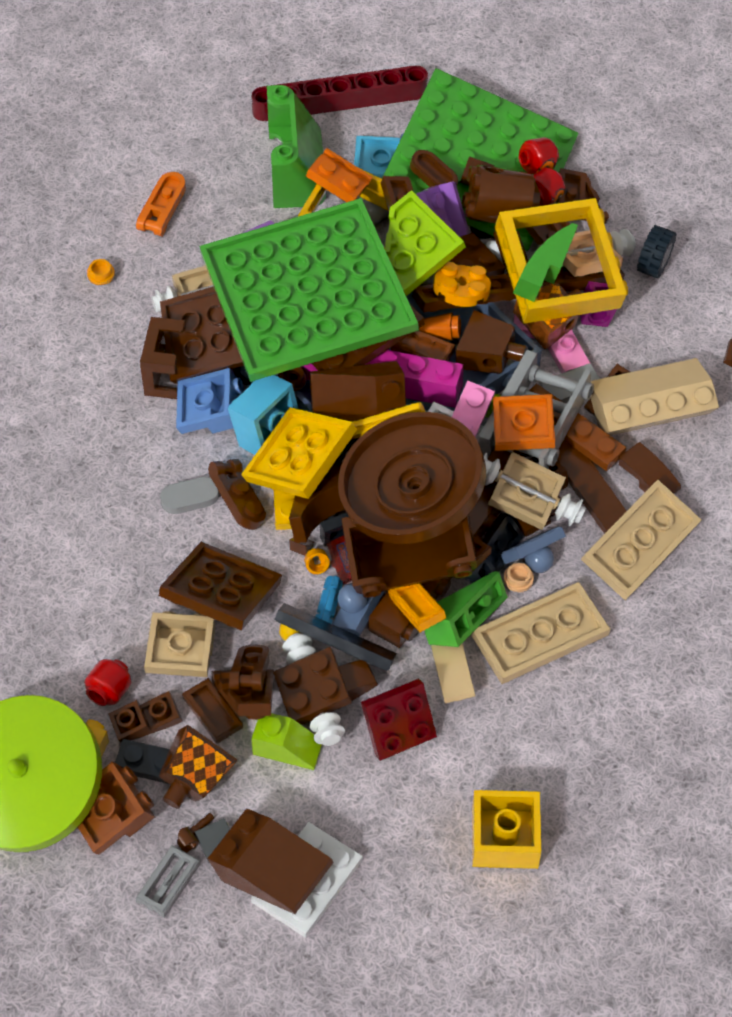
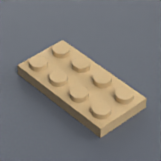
M657 480L586 552L581 560L626 601L702 519Z
M577 582L478 627L472 633V638L500 683L504 684L608 636L610 628L581 584Z

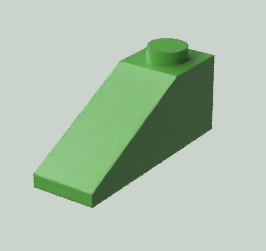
M494 571L437 602L444 609L446 619L424 630L429 645L459 647L508 598L499 572Z

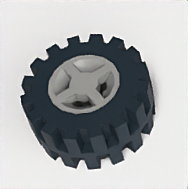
M654 225L641 250L637 271L660 278L674 248L676 232Z

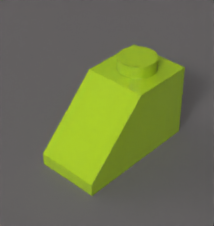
M271 713V716L258 719L251 738L253 755L311 770L315 769L322 744L316 743L314 741L315 734L294 719Z

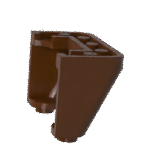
M469 514L458 525L444 534L423 542L411 544H392L376 540L361 532L349 517L341 518L353 588L357 593L363 594L365 598L376 597L382 591L452 576L455 578H465L472 575V571L477 568Z

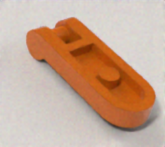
M167 172L159 178L137 218V230L144 232L150 230L153 231L154 235L163 237L167 225L186 191L185 178L182 174ZM151 217H157V220H151Z

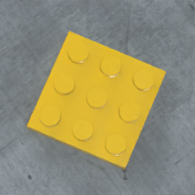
M289 407L241 475L246 482L309 499L358 429L350 421Z

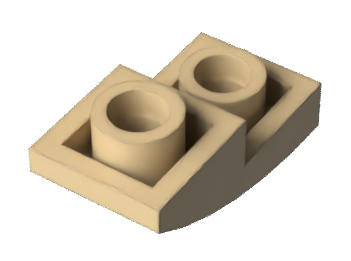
M463 644L459 647L431 645L445 704L475 697Z

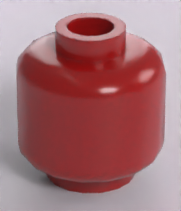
M117 659L100 660L84 681L88 698L99 706L117 704L132 683L128 667Z

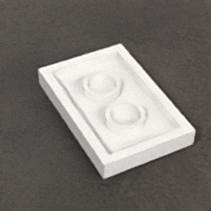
M310 822L306 824L298 837L332 858L334 863L297 913L292 914L255 896L251 897V903L305 938L363 861L362 855Z

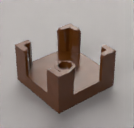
M160 317L150 318L140 359L144 396L177 399V387L159 385L161 373L175 374L177 361L175 354L166 353L164 331L183 333L186 328L185 320Z

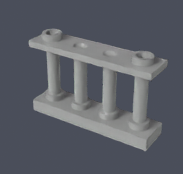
M526 350L501 396L540 395L529 391L531 382L535 383L536 381L573 392L568 403L553 399V411L561 414L556 425H554L555 448L516 450L539 458V465L548 469L549 466L556 464L559 456V447L584 400L590 399L594 384L591 383V371L585 369L579 382L540 370V366L537 365V353ZM494 410L479 434V446L483 455L487 453V456H490L495 449Z

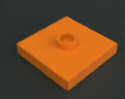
M552 394L493 397L495 451L555 448Z

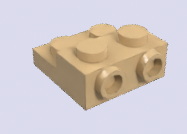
M171 611L162 613L152 612L144 664L145 673L208 677L210 656H212L215 636V620L199 613L182 615Z

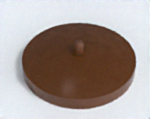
M434 412L406 413L375 425L353 444L340 468L338 492L350 520L364 534L386 543H418L435 538L451 530L472 511L484 489L486 463L477 439L460 421Z

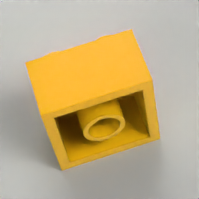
M474 790L472 803V867L538 869L541 857L540 792Z

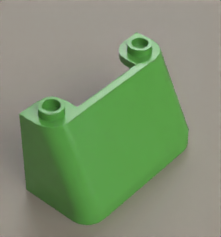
M284 85L267 86L269 139H274L275 137L282 142V145L275 147L271 153L273 208L303 207L317 183L307 178L306 174L317 158L323 154L321 128L291 88ZM326 194L324 195V197H323V199L321 200L320 204H322V203L325 201V199H326Z

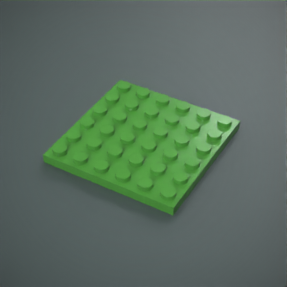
M435 68L383 176L409 177L415 194L429 188L410 168L413 154L418 150H428L456 173L458 177L456 187L462 202L463 193L468 192L469 186L460 183L469 156L495 165L494 167L526 172L519 162L521 145L526 140L546 137L551 139L559 150V159L554 168L555 171L559 172L560 168L564 169L578 132ZM465 216L467 225L494 236L493 233L496 231L495 223L471 220ZM525 228L516 229V231H519L524 249L528 251L533 242L532 236Z
M362 198L199 246L201 256L250 382L419 331L418 321Z

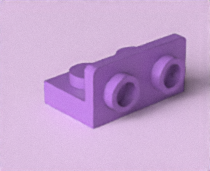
M454 181L435 185L416 193L459 237L469 234V228Z

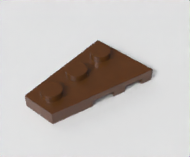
M274 669L266 671L262 691H253L252 687L230 690L229 675L231 670L211 671L212 683L238 716H246L252 720L271 716Z

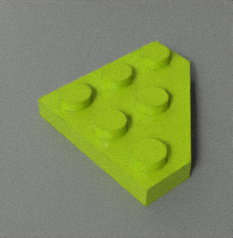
M412 190L390 207L389 230L386 234L385 251L407 296L466 248L464 241Z

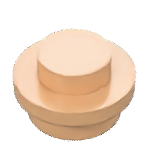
M514 563L504 572V584L511 591L524 592L533 585L534 574L526 564Z

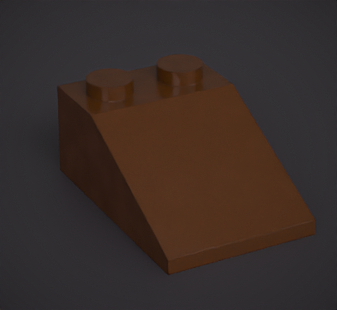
M397 361L310 371L312 413L354 422L406 406L405 376Z
M247 808L207 858L224 883L292 914L297 913L334 863L332 858L273 819Z

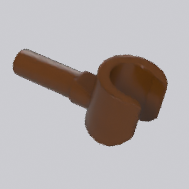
M208 813L191 828L184 827L180 829L177 844L182 851L187 853L198 846L199 841L195 836V831L206 827L214 820V816L211 813Z

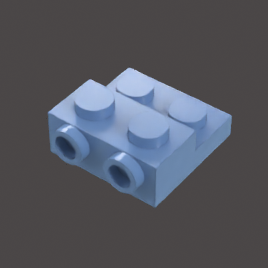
M227 368L178 381L177 430L184 434L208 428L213 434L233 429L228 406L244 392L241 378H237L233 371Z

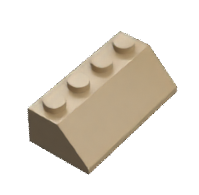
M697 358L591 381L594 384L591 401L597 425L610 436L710 414L719 408L712 379Z

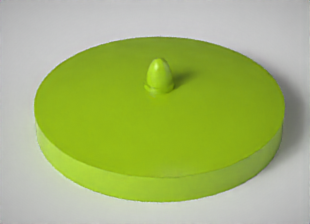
M25 695L0 701V850L9 852L40 850L64 839L88 815L97 798L101 784L102 758L99 745L92 730L72 709L51 698Z

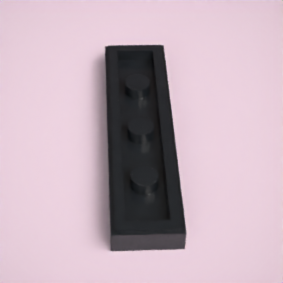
M286 603L280 607L274 619L278 623L385 671H389L397 653Z

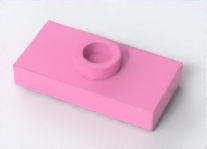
M572 329L548 348L561 373L590 363Z

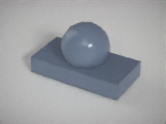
M558 526L502 552L501 557L505 564L524 557L525 564L533 572L545 573L553 566L554 562L553 552L548 545L566 537L563 528Z
M352 583L344 585L339 590L337 597L341 609L332 624L360 636L369 621L370 614L376 608L384 591L376 597L365 598L363 594L355 591Z

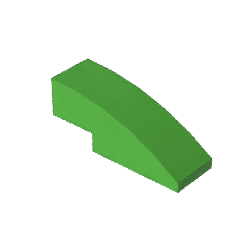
M571 223L559 230L535 251L526 264L513 294L534 302L544 280L554 284L574 237L577 224Z

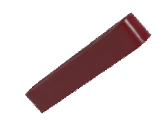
M407 66L277 85L291 88L308 112L313 115L419 100L427 87L428 72L421 66ZM262 86L252 92V114L257 120L268 121L267 86Z

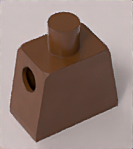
M474 310L456 348V363L463 364V370L500 374L504 371L508 359L520 362L524 353L528 350V346L515 343V328L513 325Z

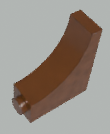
M342 464L332 465L309 499L295 495L289 516L295 543L307 542L310 534L320 522H323L337 512L345 510L338 492V477Z

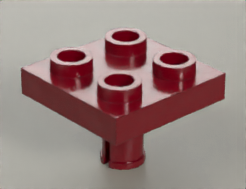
M419 678L361 702L374 753L379 761L437 737L424 683Z

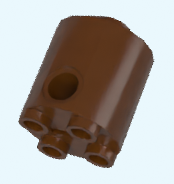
M484 165L469 167L467 181L470 182L469 190L463 193L461 202L462 208H466L465 216L469 219L496 224L499 212L539 206L540 191L533 174Z

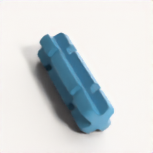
M328 576L323 587L325 589L322 590L316 611L319 614L315 615V617L330 624L333 621L330 618L334 617L338 603L337 593H339L343 585L340 577Z

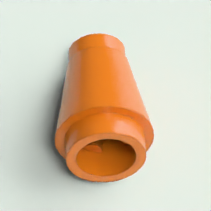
M453 313L425 318V325L419 328V331L453 341L454 338L461 337L460 315H453Z

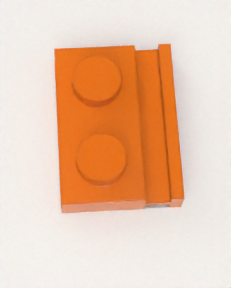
M328 148L317 158L306 174L307 178L345 202L358 199L373 178Z

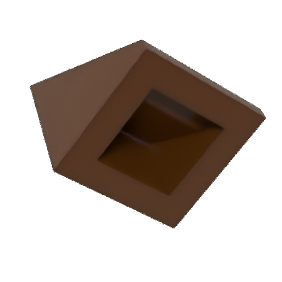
M294 537L289 539L290 550L304 556L315 543L309 539L304 543H295Z

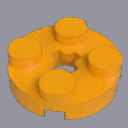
M447 262L436 272L433 290L437 296L440 292L445 296V302L461 307L476 306L477 301L482 299L485 302L489 297L491 282L486 276V269L478 265L471 267L457 265L453 262Z

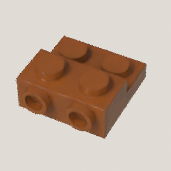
M113 761L102 769L101 784L97 798L88 815L78 826L93 853L98 855L122 836L131 837L155 817L150 810L154 807L152 799L143 790L139 793L134 785L138 781L135 773L128 766L123 768Z

